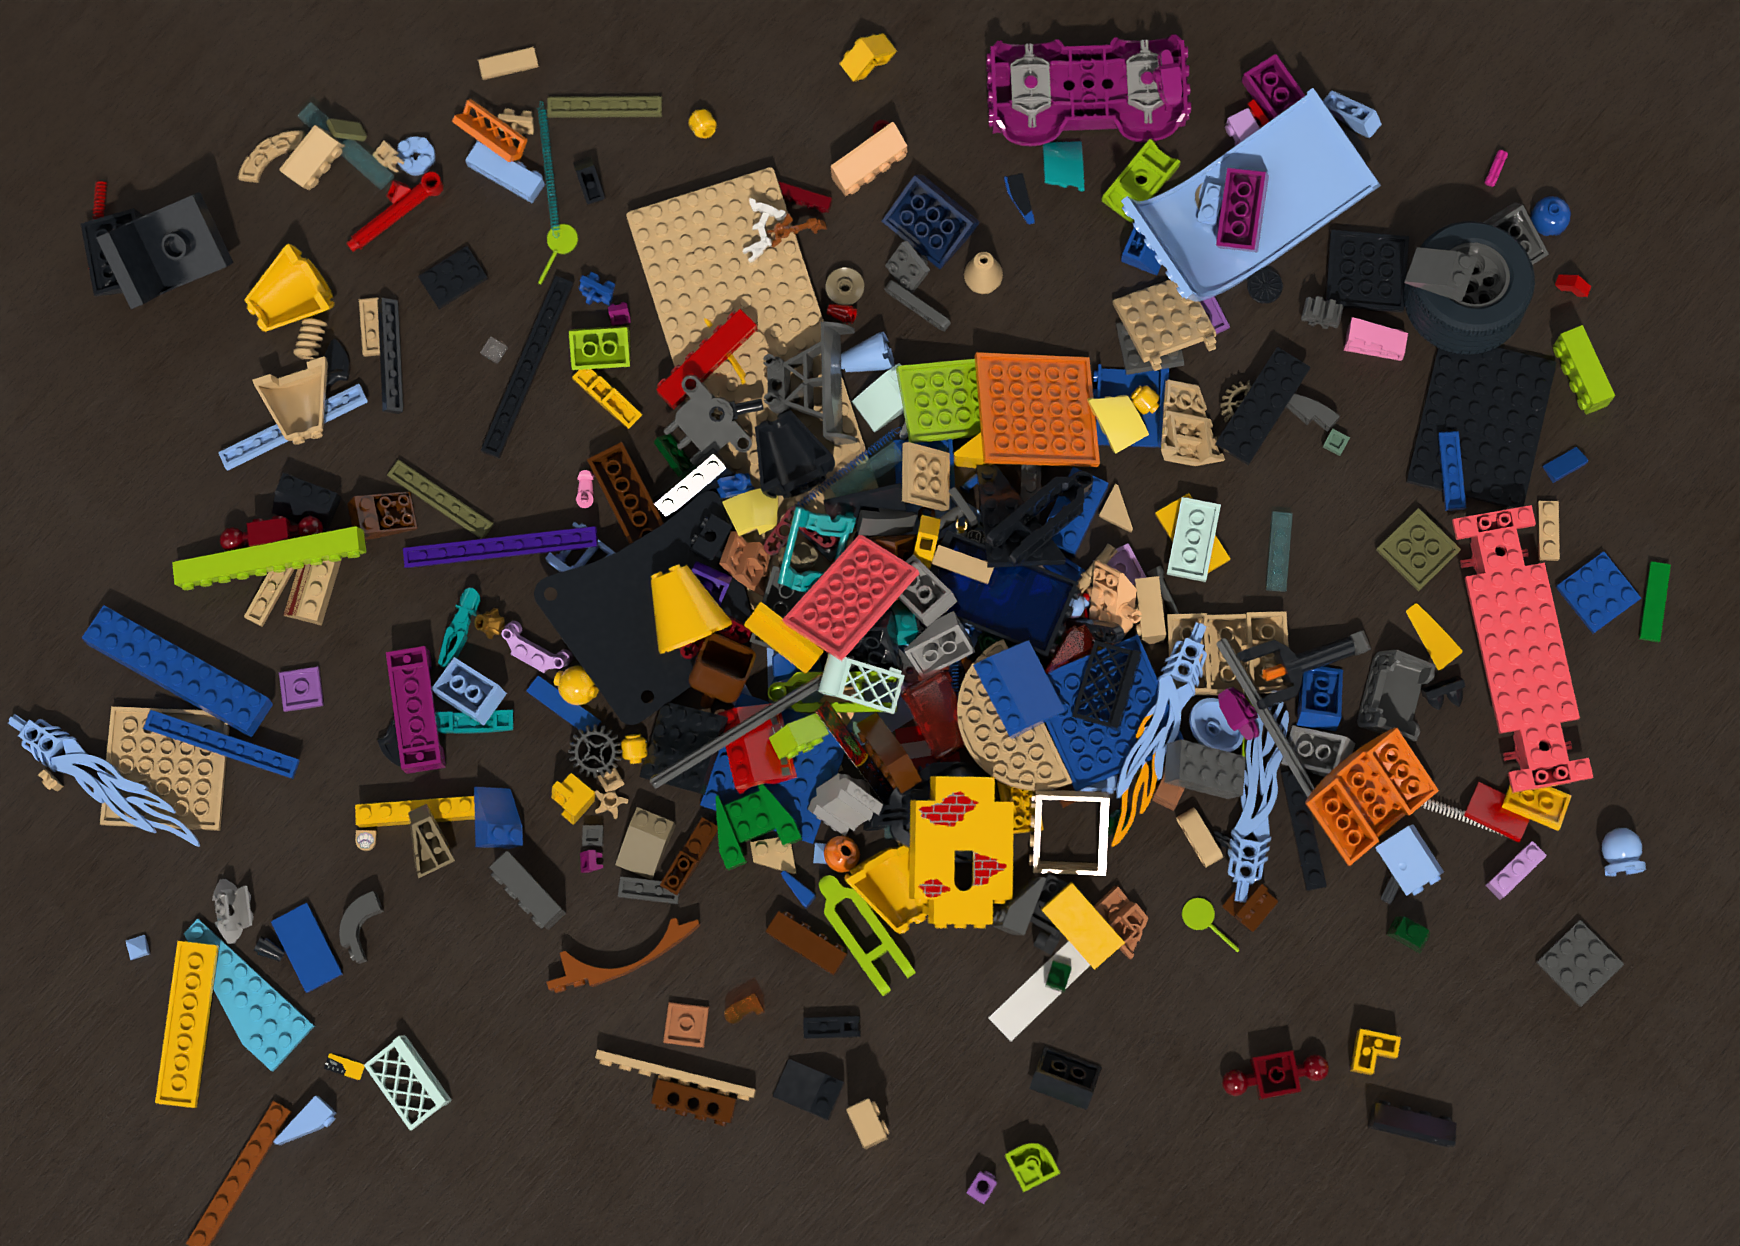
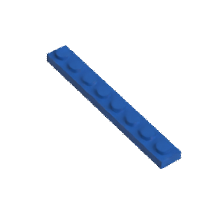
M150 710L144 725L145 730L291 779L294 778L300 762L299 759Z

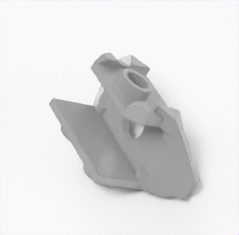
M220 879L212 901H215V911L217 914V922L215 924L223 938L230 944L236 942L241 936L243 929L252 926L253 913L250 911L249 903L251 895L247 886L238 889L227 879ZM228 905H231L234 909L232 916L229 915Z

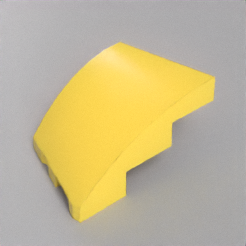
M1127 395L1087 399L1092 413L1097 417L1102 432L1106 435L1115 454L1149 435L1142 418Z
M761 488L739 494L722 502L738 536L757 529L759 534H763L778 525V496L776 499L767 497L762 493Z

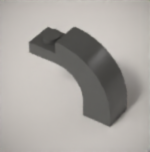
M374 891L356 899L345 911L340 924L339 935L341 945L344 948L351 947L349 949L350 957L359 964L367 961L360 942V929L368 918L384 912L378 894Z

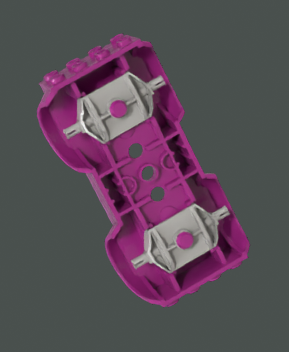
M1177 35L1149 41H1125L1113 38L1110 45L1064 47L1060 40L1034 45H1010L997 41L991 46L986 60L988 108H991L988 115L989 127H992L993 133H1002L1008 141L1022 146H1037L1055 140L1062 131L1118 129L1124 137L1137 142H1147L1149 139L1153 141L1165 139L1172 135L1178 127H1185L1186 120H1189V113H1191V102H1187L1188 95H1190V83H1187L1189 65H1186L1188 46H1184V40H1181ZM1165 49L1170 50L1174 64L1178 63L1182 69L1181 82L1183 92L1181 100L1177 105L1171 106L1164 105L1159 97L1157 84L1153 79V71L1158 67L1157 56ZM1105 79H1110L1113 82L1111 89H1105L1102 86V82ZM1085 80H1091L1094 83V86L1091 88H1086L1083 85V82ZM1072 81L1075 85L1074 89L1066 90L1063 87L1064 82Z

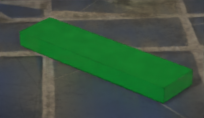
M1653 561L1649 563L1639 635L1640 640L1658 643L1661 640L1670 564Z

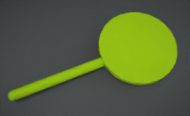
M559 224L558 227H553L549 231L547 243L554 252L538 281L539 284H542L556 254L569 253L576 247L578 236L571 226Z
M1194 898L1184 905L1182 917L1189 928L1203 930L1210 927L1236 952H1239V948L1212 924L1215 912L1210 902L1203 898Z

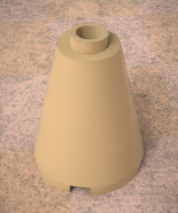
M980 252L967 264L964 278L972 291L979 294H988L1000 286L1003 271L1000 264L991 254Z

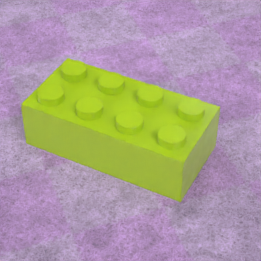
M1583 325L1561 333L1554 343L1553 351L1555 356L1560 358L1562 362L1561 368L1563 373L1569 377V385L1572 392L1576 393L1578 397L1579 408L1584 410L1587 415L1607 407L1615 397V394Z

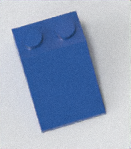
M1319 667L1303 674L1297 709L1298 726L1337 731L1342 712L1343 670Z
M474 787L476 847L511 849L522 846V823L511 789Z

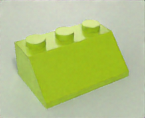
M629 326L571 329L569 331L572 370L630 367L631 344Z

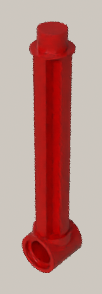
M435 172L425 173L418 186L354 235L350 236L352 239L346 244L352 252L358 248H363L429 196L439 195L443 191V183L439 175ZM432 181L437 182L433 187L428 186Z

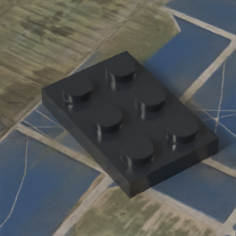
M467 246L418 276L438 309H441L488 279Z

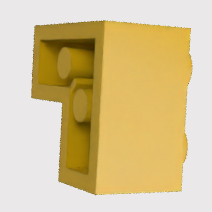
M874 34L865 38L861 37L856 40L852 50H849L844 55L840 65L852 81L865 79L875 66L886 64L897 51L884 34Z
M1363 1029L1357 1030L1350 1071L1368 1075L1374 1074L1377 1056L1391 1059L1398 1057L1401 1037Z

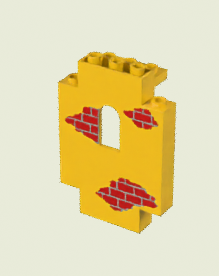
M930 776V801L910 800L909 899H915V903H928V906H923V914L928 915V923L935 924V928H947V924H954V928H966V924H974V928H986V924H993V903L1006 904V900H1012L1014 802H994L995 777ZM955 850L973 851V881L971 887L966 891H960L954 883Z

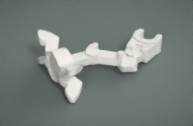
M752 198L749 199L753 212L759 211L763 214L759 223L752 227L753 230H759L761 241L743 249L744 254L747 252L753 253V256L748 259L750 263L761 256L768 245L772 246L771 239L767 237L765 225L769 216H774L777 221L783 220L786 217L784 210L778 211L770 205L761 202L756 203V200Z

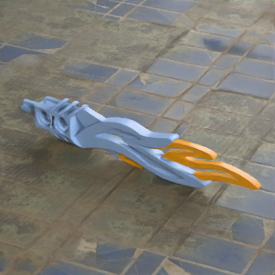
M1196 622L1189 639L1185 638L1183 641H1177L1170 657L1165 659L1167 665L1161 669V672L1164 671L1163 675L1157 679L1158 692L1156 704L1140 724L1135 738H1139V740L1132 747L1124 761L1116 789V798L1118 799L1122 795L1121 813L1111 843L1112 847L1116 846L1123 839L1133 823L1137 798L1142 783L1144 782L1139 814H1142L1148 807L1156 782L1162 778L1167 743L1174 742L1180 728L1181 710L1191 696L1195 695V685L1196 687L1199 685L1198 677L1202 678L1203 675L1202 667L1207 653L1203 650L1205 645L1200 644L1207 626H1204L1202 623ZM1181 645L1179 652L1175 654L1178 646ZM1187 647L1195 651L1193 657L1186 654L1185 650ZM1181 665L1185 666L1188 671L1187 675H1181L1178 672V667ZM1173 679L1186 685L1176 689ZM1168 701L1169 716L1166 727H1163L1153 739ZM1152 716L1149 725L1147 727H1144L1146 722ZM1172 722H1173L1172 731H1171L1170 736H1169V738H1168V740H1167V742H1166V744H1165L1168 730H1169V728H1170V726H1171V724H1172ZM1154 748L1152 754L1151 785L1147 797L1149 769L1145 758ZM1138 749V751H1137V753H1136V755H1135V757H1134V759H1133V761H1132V763H1131V765H1130V767H1129V770H1128V772H1127V768H1128V765H1129V763H1130V760H1131L1132 756L1134 755V753L1136 752V750ZM1141 766L1140 774L1136 781L1132 795L1130 817L1127 825L1122 831L1127 811L1129 785L1131 784L1133 776Z

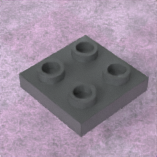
M908 241L900 244L885 265L898 283L911 294L914 293L930 271L927 266V258L924 255H918Z

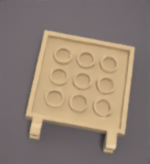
M1171 280L1113 300V305L1142 361H1149L1154 371L1162 369L1160 365L1162 363L1161 356L1204 341L1208 351L1216 349V340L1214 338L1216 337V331L1200 301L1195 302L1190 299L1186 300L1185 297L1182 298L1176 289L1178 284Z

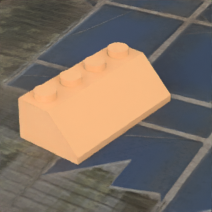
M890 123L831 165L832 179L845 196L856 193L865 182L870 183L876 177L875 175L879 172L887 171L896 160L901 161L906 156L907 145L895 123Z

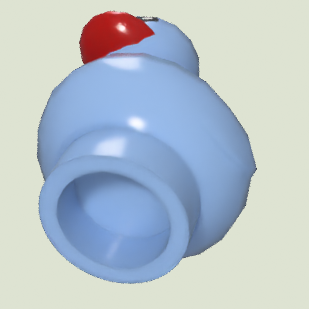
M1084 593L1078 600H1074L1072 605L1074 610L1070 618H1079L1084 608L1091 605L1089 594ZM1066 599L1062 600V602H1061V605H1060L1061 611H1062L1063 606H1064V604H1065V602H1066Z

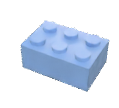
M455 657L432 687V691L439 698L483 726L507 694L498 684Z

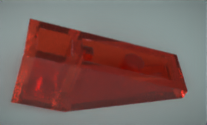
M1085 624L1078 628L1073 626L1066 632L1067 636L1062 640L1045 669L1046 674L1092 651L1095 638Z

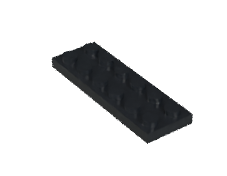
M1277 347L1218 438L1215 446L1249 466L1311 367Z

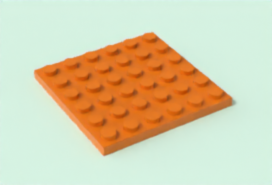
M976 352L975 368L984 463L1098 467L1100 465L1096 418L1087 401L1088 398H1093L1089 357Z

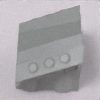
M837 774L816 788L817 796L811 800L807 810L816 815L819 820H823L826 825L831 826L834 831H838L846 836L849 828L855 831L856 827L867 820L870 821L873 813L879 815L883 804L872 797L869 783L865 780L854 779L845 774Z

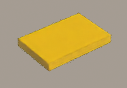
M1509 785L1502 808L1559 831L1572 795L1553 787L1512 793L1511 785Z

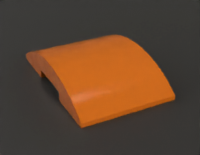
M1395 727L1374 738L1337 765L1316 786L1305 803L1346 864L1350 866L1379 842L1378 838L1403 816H1410L1439 790L1398 728Z

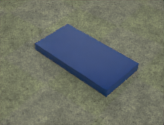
M308 903L271 921L306 993L343 975Z

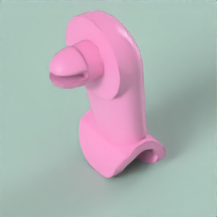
M582 470L578 474L579 485L576 502L580 507L588 508L594 502L592 482L594 480V473Z

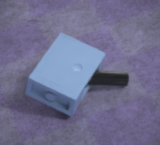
M1413 824L1375 847L1392 873L1381 896V899L1386 903L1391 904L1400 887L1406 896L1411 893L1415 896L1424 890L1423 885L1428 882L1430 885L1436 883L1441 879L1439 875L1444 873Z

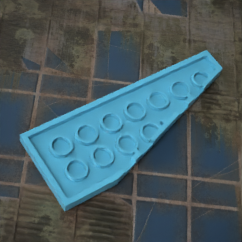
M197 919L184 935L188 942L219 946L213 990L241 1043L273 1072L314 1028V1025L200 919Z

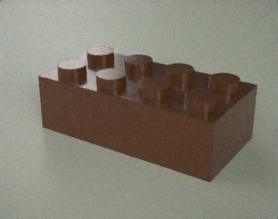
M877 712L856 724L860 731L857 735L861 742L865 743L864 748L869 756L872 757L877 767H880L881 772L888 779L893 789L897 787L902 794L922 781L907 752Z

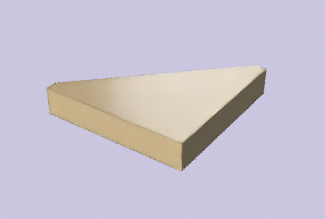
M1115 484L1099 517L1132 533L1133 527L1119 486Z

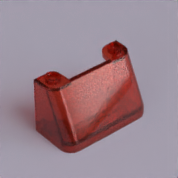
M942 669L900 691V695L908 704L907 707L910 709L928 748L931 749L930 754L935 762H941L966 748L958 726V698L950 684L953 680L949 672H944Z

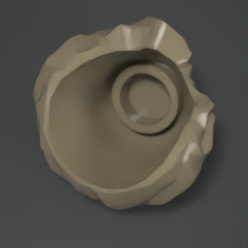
M806 542L794 545L790 566L797 573L808 571L816 563L818 552L815 547ZM782 547L778 553L780 567L782 566L786 547Z

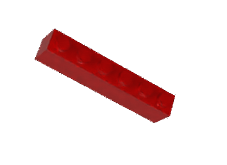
M741 309L737 312L733 311L727 317L728 321L723 326L721 324L718 325L713 331L714 334L709 339L705 338L699 344L700 348L698 350L690 352L685 358L686 361L681 366L677 365L667 379L664 378L658 383L657 394L673 410L688 397L682 388V381L685 376L693 374L703 383L758 330L757 325ZM691 378L687 379L685 385L688 389H694L696 381Z

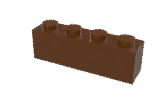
M778 911L765 932L835 976L847 957V954L844 952L846 949L837 943L835 945L827 942L829 938L820 932L817 935L810 931L811 927L801 921L798 924L793 920L794 916L790 913Z

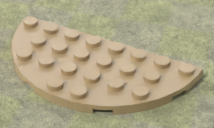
M1004 639L987 648L967 671L962 682L957 703V718L963 742L975 762L990 776L995 777V779L1006 785L1030 791L1053 790L1070 785L1072 780L1045 724L1042 723L1011 739L973 666L994 654L1008 649Z

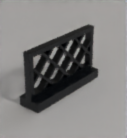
M1095 640L1072 717L1119 731L1142 657L1141 652ZM1098 646L1106 648L1110 655L1099 660L1096 655ZM1119 653L1128 654L1127 661L1118 665L1114 656ZM1112 658L1116 667L1106 672L1101 663ZM1099 664L1104 674L1093 679L1090 674L1091 668ZM1118 670L1122 676L1121 681L1112 684L1108 675ZM1106 677L1111 686L1100 691L1095 682ZM1094 684L1098 693L1087 698L1084 692L1085 687ZM1113 689L1116 694L1115 700L1107 704L1102 694ZM1100 696L1105 705L1094 710L1090 701ZM1088 703L1092 712L1087 715L1078 714L1079 707ZM1107 708L1110 713L1108 722L1100 720L1096 713Z

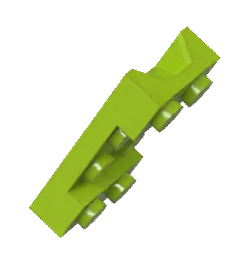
M1149 139L1102 196V202L1131 224L1134 223V219L1130 216L1128 217L1123 211L1122 207L1124 204L1121 200L1127 196L1135 201L1151 199L1166 180L1168 181L1179 168L1181 161L1164 154L1157 148L1153 140ZM1138 176H1144L1147 182L1144 184L1137 183L1136 178Z

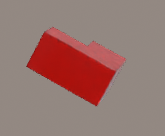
M1558 275L1555 283L1559 290L1571 291L1577 297H1588L1591 285L1579 275Z

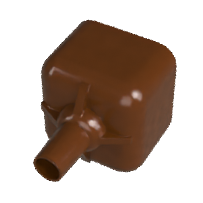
M715 633L705 637L689 675L690 686L703 693L700 701L703 708L712 709L717 699L726 703H733L740 697L756 658V654L751 648Z

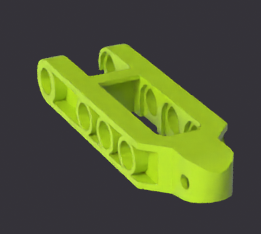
M796 672L787 682L771 684L767 692L768 697L775 702L823 672H808L807 674ZM850 672L852 678L862 674L861 672ZM877 672L866 674L871 683L880 680ZM863 676L854 681L859 691L864 689V683H867ZM891 676L885 679V681L897 682V678ZM800 700L791 707L800 713H816L823 703H803ZM854 702L830 703L837 713L883 712ZM881 702L883 707H891L892 702Z
M827 875L823 877L819 882V889L826 899L824 910L826 918L882 996L886 995L891 990L872 964L874 961L888 952L907 979L916 972L863 898L854 889L842 887L834 876ZM845 898H850L854 902L861 915H863L873 932L876 933L882 942L881 945L867 955L835 912V905Z

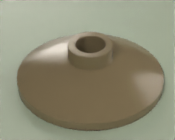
M839 268L833 271L827 278L826 293L836 304L851 305L857 302L863 295V278L854 269ZM847 286L849 289L848 291H842V287Z

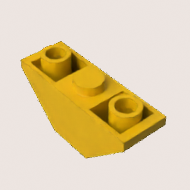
M921 515L913 555L930 570L941 519Z

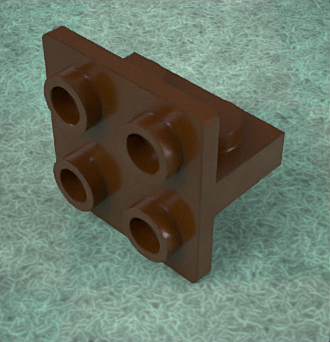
M1254 882L1253 885H1249L1246 903L1234 901L1235 890L1223 904L1222 908L1251 932H1254L1278 901L1267 892V887L1263 884L1259 886Z

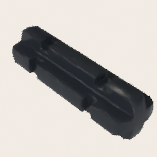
M1215 830L1212 834L1217 844L1219 842L1221 846L1231 850L1229 842L1233 838L1228 835L1224 836L1222 832ZM1249 848L1243 849L1244 854L1247 855Z

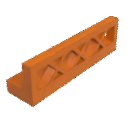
M472 99L467 100L463 113L455 115L452 122L506 161L512 162L521 159L528 139ZM471 108L475 109L478 118H474L469 114ZM486 117L490 120L492 128H488L485 125L483 118ZM499 127L504 130L506 138H502L499 135ZM512 138L520 141L518 149L514 146Z

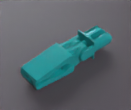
M467 588L462 593L458 605H455L459 611L446 629L438 664L444 669L447 668L454 657L458 658L468 638L470 618L472 615L477 616L476 611L481 597L473 588ZM457 636L456 644L453 647V649L449 652L450 644L452 640Z

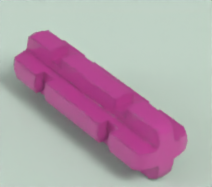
M1499 150L1497 152L1496 159L1485 180L1486 185L1495 186L1508 156L1506 151Z

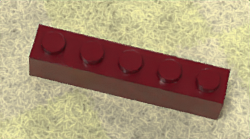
M778 182L785 201H792L799 206L805 205L809 209H817L822 213H829L832 198Z

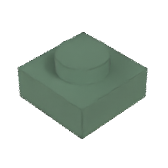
M1332 429L1323 448L1341 456L1350 437Z

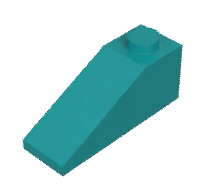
M899 599L888 610L892 611L898 645H909L916 638L918 628L915 615Z

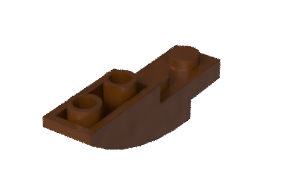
M703 817L701 818L683 850L679 852L662 880L661 887L676 896L680 893L710 848V844L718 832L715 824Z

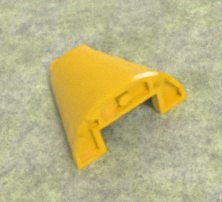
M287 244L245 298L248 304V311L252 315H257L259 319L257 324L262 331L266 332L330 310L334 306V302L330 301L333 298L332 293L320 272L309 259L302 258L300 256L302 252L293 245Z
M678 564L668 568L670 572L664 575L662 571L651 575L657 642L660 654L690 644L732 625L729 617L687 565L681 567Z
M898 843L899 847H889L861 862L850 870L852 875L846 874L844 879L896 933L902 934L910 929L909 924L912 922L918 924L926 919V915L923 914V906H928V903H915V899H909L910 848Z

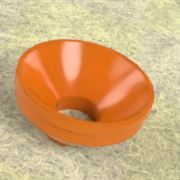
M837 836L829 840L825 845L824 858L833 870L848 872L857 865L860 852L857 844L851 838ZM842 846L849 847L851 851L850 856L842 854Z

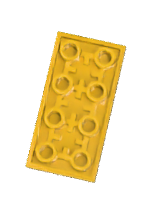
M1189 493L1183 496L1193 499ZM1181 498L1155 512L1156 517L1172 542ZM1216 535L1208 573L1230 561V557Z
M997 780L1000 801L1014 802L1013 834L1034 832L1035 827H1031V815H1035V808H1031L1032 796H1036V791L1018 789ZM1041 817V831H1043L1044 828H1043V822H1042V817Z
M1072 882L1041 908L1093 969H1096L1125 943Z

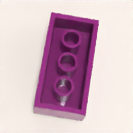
M1276 54L1243 75V85L1269 121L1305 97L1303 91Z
M1227 168L1216 242L1217 247L1258 253L1269 175L1266 172Z

